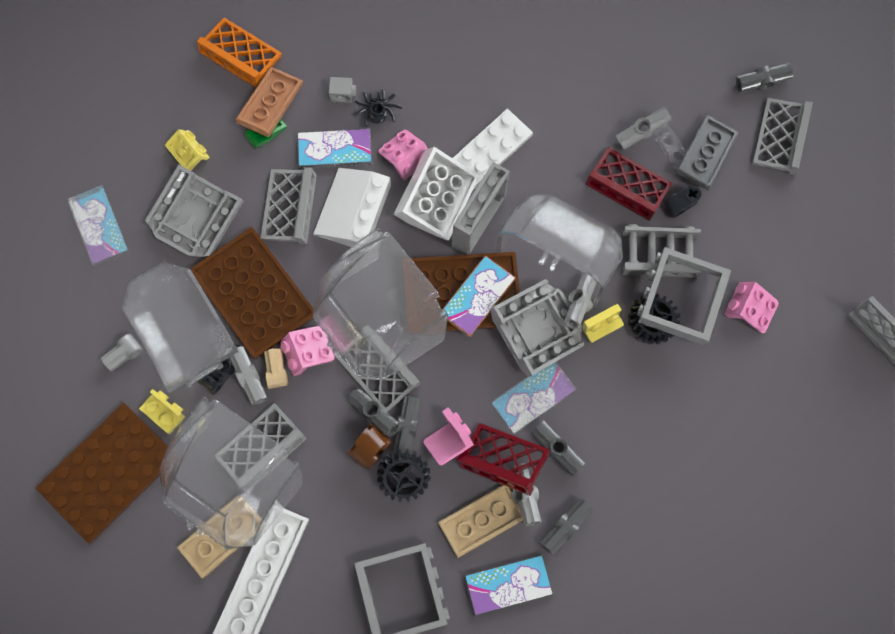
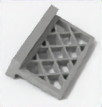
M771 98L767 99L753 165L789 171V175L797 176L813 102L805 101V104ZM770 104L777 105L781 110L773 114L769 109ZM791 108L799 109V114L791 117L787 110ZM784 113L789 120L781 124L776 117ZM773 119L777 127L769 130L766 123ZM792 123L795 130L788 134L784 126ZM780 129L785 136L777 140L772 133ZM770 136L773 143L766 147L762 139ZM788 139L792 146L785 150L780 143ZM777 145L781 153L773 156L769 149ZM764 152L770 157L767 161L758 160V156ZM784 155L788 160V164H779L776 159Z
M304 168V170L271 169L261 239L263 241L298 242L299 244L307 245L317 177L312 168ZM276 175H284L286 178L278 185L275 183ZM296 175L302 176L301 181L296 186L291 182V179ZM290 182L293 188L284 194L281 188ZM279 190L283 196L274 202L272 196ZM297 191L299 198L292 203L288 197ZM287 199L291 205L282 212L278 205ZM277 208L281 213L272 220L269 217L270 212ZM294 208L297 214L292 220H289L286 214ZM284 216L288 223L279 229L275 223ZM274 225L278 231L272 236L267 235V230ZM292 226L294 228L293 236H285L283 232Z
M871 296L865 302L859 304L847 317L895 365V318Z
M367 325L362 329L363 332L335 357L369 396L378 402L380 407L388 413L414 388H417L422 383L370 325ZM363 337L369 342L368 350H358V342ZM347 352H354V363H346L342 357ZM358 352L368 353L367 364L357 363ZM371 353H379L381 355V364H370ZM357 366H367L366 377H359L356 374ZM370 366L380 367V378L370 377ZM384 367H391L394 370L393 378H383ZM369 380H380L379 392L369 389ZM383 381H393V392H382ZM396 381H404L408 388L403 393L396 392ZM382 394L392 395V403L387 407L381 403Z
M274 403L216 454L215 457L237 481L239 486L248 492L307 438ZM276 410L279 413V421L269 422V415ZM258 425H264V435H254V429ZM268 425L278 426L277 435H267ZM282 426L292 427L293 431L288 435H281ZM242 439H249L248 449L239 448V442ZM253 439H263L262 449H252ZM267 439H277L276 446L273 449H266ZM228 452H234L233 462H225L222 457ZM238 452H248L247 462H237ZM252 452H262L261 459L258 462H251ZM237 466H246V473L239 478L236 475Z

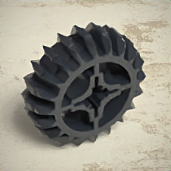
M659 293L656 294L649 314L680 324V321L677 320L680 317V313H674L678 309L677 306L671 307L672 300L666 302V296L659 299ZM641 296L640 301L636 300L634 302L635 306L630 307L632 312L628 314V317L631 318L628 324L634 325L630 330L631 332L637 331L636 338L641 335L643 337L642 342L649 339V345L654 340L659 345L661 340L667 342L668 337L673 338L674 335L670 333L660 332V330L648 326L651 329L649 331L643 326L644 324L639 323V315L637 313L640 304L644 305L645 298ZM657 307H659L660 309H662L664 312H660V311L657 309Z
M407 448L405 453L398 449L397 454L391 451L390 457H383L384 462L379 463L380 469L377 470V475H379L377 482L381 483L380 490L385 489V496L391 494L392 500L395 497H399V502H402V498H406V501L409 502L411 496L416 500L418 498L417 493L420 495L424 494L423 489L428 488L427 482L431 480V476L428 475L430 474V468H426L428 462L422 461V455L416 457V451L409 454V449ZM398 463H405V464L402 465V466H397V465H395V464H398ZM412 465L418 469L420 478L416 477V474L411 471ZM407 471V477L405 475V477H402L400 481V475H402V473H406ZM387 473L392 474V477L396 479V485L391 483ZM405 485H411V487L403 488Z

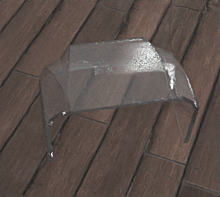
M543 194L530 196L514 208L499 231L496 253H501L511 235L514 234L545 251L539 264L543 265L549 254L555 256L556 258L550 265V270L553 271L558 262L562 260L588 274L601 286L593 302L592 308L594 309L623 259L622 240L612 227L553 195Z
M377 228L347 250L325 273L318 286L312 317L329 338L327 347L329 349L336 347V350L333 352L336 358L342 356L356 375L386 379L444 341L448 314L445 309L441 310L436 299L439 297L437 290L389 232L383 234Z
M202 397L177 430L163 456L159 469L162 502L187 521L186 528L190 530L196 527L195 534L198 537L205 534L226 550L256 545L303 485L301 465L297 461L292 463L286 457L285 453L287 450L219 401L207 402L208 399Z

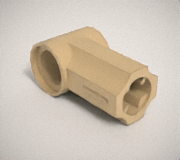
M281 349L265 351L268 389L288 386L286 369H284Z

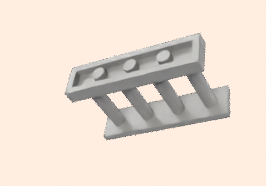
M636 224L625 226L622 236H629V261L624 263L622 275L650 276L652 269L655 270L657 266L654 263L656 259V237L667 238V248L674 250V238H685L686 255L693 257V239H697L701 229H695L691 226L684 228L639 227ZM637 236L648 237V261L646 263H639L637 261ZM667 259L661 277L698 278L701 271Z

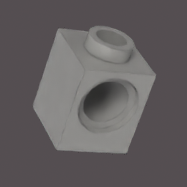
M330 77V101L352 103L353 96H356V85H353L352 78Z

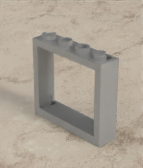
M492 162L453 224V249L463 255L471 254L506 197L509 170ZM496 195L501 197L500 201L495 200Z
M664 247L661 253L658 252L654 261L657 266L650 273L648 280L651 281V284L644 291L643 298H645L644 305L640 304L637 315L640 317L638 322L705 346L710 340L731 270ZM667 259L718 277L701 332L649 314Z
M425 543L354 563L372 634L382 633L365 567L417 552H422L439 620L393 634H417L447 625L446 620L450 619L447 607H442L441 600L445 598L442 587L437 588L435 581L439 579L436 567L431 566L430 559H434L431 547H426Z

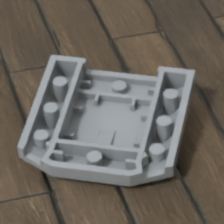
M178 165L145 221L157 239L190 257H208L214 253L244 201Z
M546 279L490 309L492 320L518 366L529 377L584 346L580 333L582 332V325L579 326V329H572L564 324L570 307L568 300L561 290L553 288Z

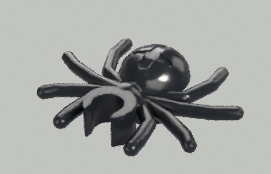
M384 89L381 90L382 99L378 91L377 98H372L370 93L369 99L367 93L364 92L366 103L359 102L358 100H355V103L365 106V108L355 113L354 117L367 111L364 123L368 127L367 119L369 113L373 122L383 123L387 118L388 111L392 121L395 122V116L388 107L402 109V106L386 104L395 97V93L385 100Z

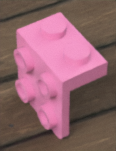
M403 130L388 143L384 144L378 152L395 166L400 178L405 181L414 174L424 151L428 148L422 140L409 131Z
M739 282L724 315L728 318L743 319L759 333H765L779 303L777 299L758 283Z
M321 326L289 332L280 342L281 350L285 353L288 368L292 371L293 376L300 375L308 367L332 362L335 358L324 329Z
M449 407L442 411L448 424L423 441L440 466L474 445L469 437L471 434L470 429L465 423L461 424L462 420L458 413L455 412L453 414Z

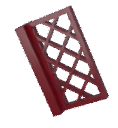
M608 147L594 170L590 173L585 185L650 221L671 187L672 182ZM607 156H613L617 162L608 163ZM623 165H629L633 171L624 172ZM618 166L620 173L612 175L610 168ZM606 168L608 175L603 176L597 171ZM639 174H645L649 180L641 182ZM634 175L636 183L628 184L626 177ZM622 177L624 185L615 183L614 179ZM655 183H661L666 188L657 191ZM651 185L653 192L645 193L642 186ZM638 187L641 194L631 192L630 188ZM655 196L656 204L654 205L647 201L646 197Z
M479 423L471 438L474 445L465 450L463 454H459L456 459L459 466L464 470L531 496L534 490L533 485L550 450ZM482 430L490 433V438L482 441L479 439ZM500 438L507 439L508 444L497 448L495 440ZM493 442L495 449L484 453L482 445ZM519 444L525 447V451L514 454L512 447ZM480 447L482 454L475 457L469 455L472 449ZM510 448L512 456L501 460L499 452ZM536 451L543 453L540 459L532 461L531 453ZM497 453L499 461L492 464L488 463L486 457ZM528 455L530 463L519 466L516 459ZM514 460L517 468L506 470L503 464ZM532 467L534 472L530 479L522 476V470Z

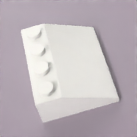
M436 147L424 151L393 215L412 226L448 241L453 233V224L465 207L479 175Z
M338 168L313 234L367 252L391 187L390 177L372 171Z

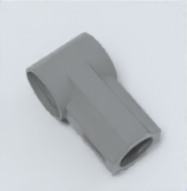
M127 334L117 342L116 347L100 359L113 372L127 360H132L140 355L143 349L131 334Z

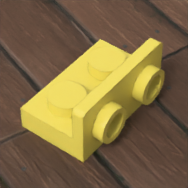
M178 129L165 146L182 167L192 171L202 159L208 160L210 157L207 155L206 149L195 140L196 137L192 132Z
M618 304L584 321L582 329L591 343L624 325L619 317L621 308Z
M152 389L150 391L152 395L139 409L170 435L185 418L181 413L183 409L175 402L171 405L167 401L169 397L161 390L157 393Z

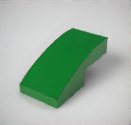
M281 119L270 137L251 129L245 132V137L257 149L282 133L287 126Z

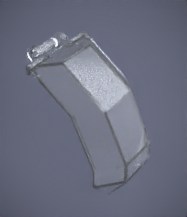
M162 262L128 282L122 310L149 353L168 393L184 384L188 388L193 386V383L216 369L220 370L223 368L222 361L239 352L189 268Z

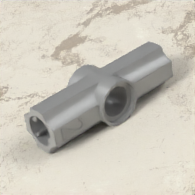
M662 107L647 117L639 118L634 125L620 132L616 137L625 150L638 141L651 137L653 132L673 120L667 109ZM642 126H648L646 131H640Z
M582 274L577 289L570 293L568 299L571 304L564 320V324L567 327L579 329L584 314L592 308L593 303L590 299L597 283V279L594 276Z
M244 347L232 349L228 353L229 358L236 370V377L242 388L245 389L252 406L264 402L268 399L267 394L259 381V374L255 366L251 364Z
M516 465L510 467V470L517 468ZM528 468L522 470V476L530 479ZM534 485L531 496L514 489L512 491L514 502L519 504L525 527L541 523L537 506L539 491Z

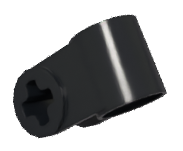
M689 186L669 196L663 203L671 216L675 218L697 204L701 197V191L696 186Z
M225 357L217 358L208 370L201 375L198 384L207 387L212 395L217 394L234 372L232 362ZM223 363H227L228 368L223 372L220 371V366Z

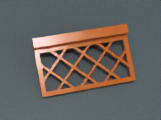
M225 17L205 38L200 37L197 40L198 52L255 88L258 87L260 80L270 67H273L282 57L281 52ZM224 25L230 27L232 31L221 32V29ZM243 35L246 37V40L235 41V36ZM233 36V42L223 43L222 37ZM220 37L221 43L213 44L210 42L212 38ZM257 44L260 46V49L250 50L249 45ZM247 45L248 51L237 52L236 46ZM234 46L235 52L227 53L224 51V47ZM266 53L275 55L272 59H264V54ZM249 55L250 61L242 62L238 60V56ZM251 55H262V60L252 61ZM263 64L264 66L260 72L253 69V65Z

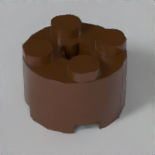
M371 423L346 454L364 469L368 468L370 470L379 458L377 454L380 453L382 455L389 447L391 441H389L390 438Z

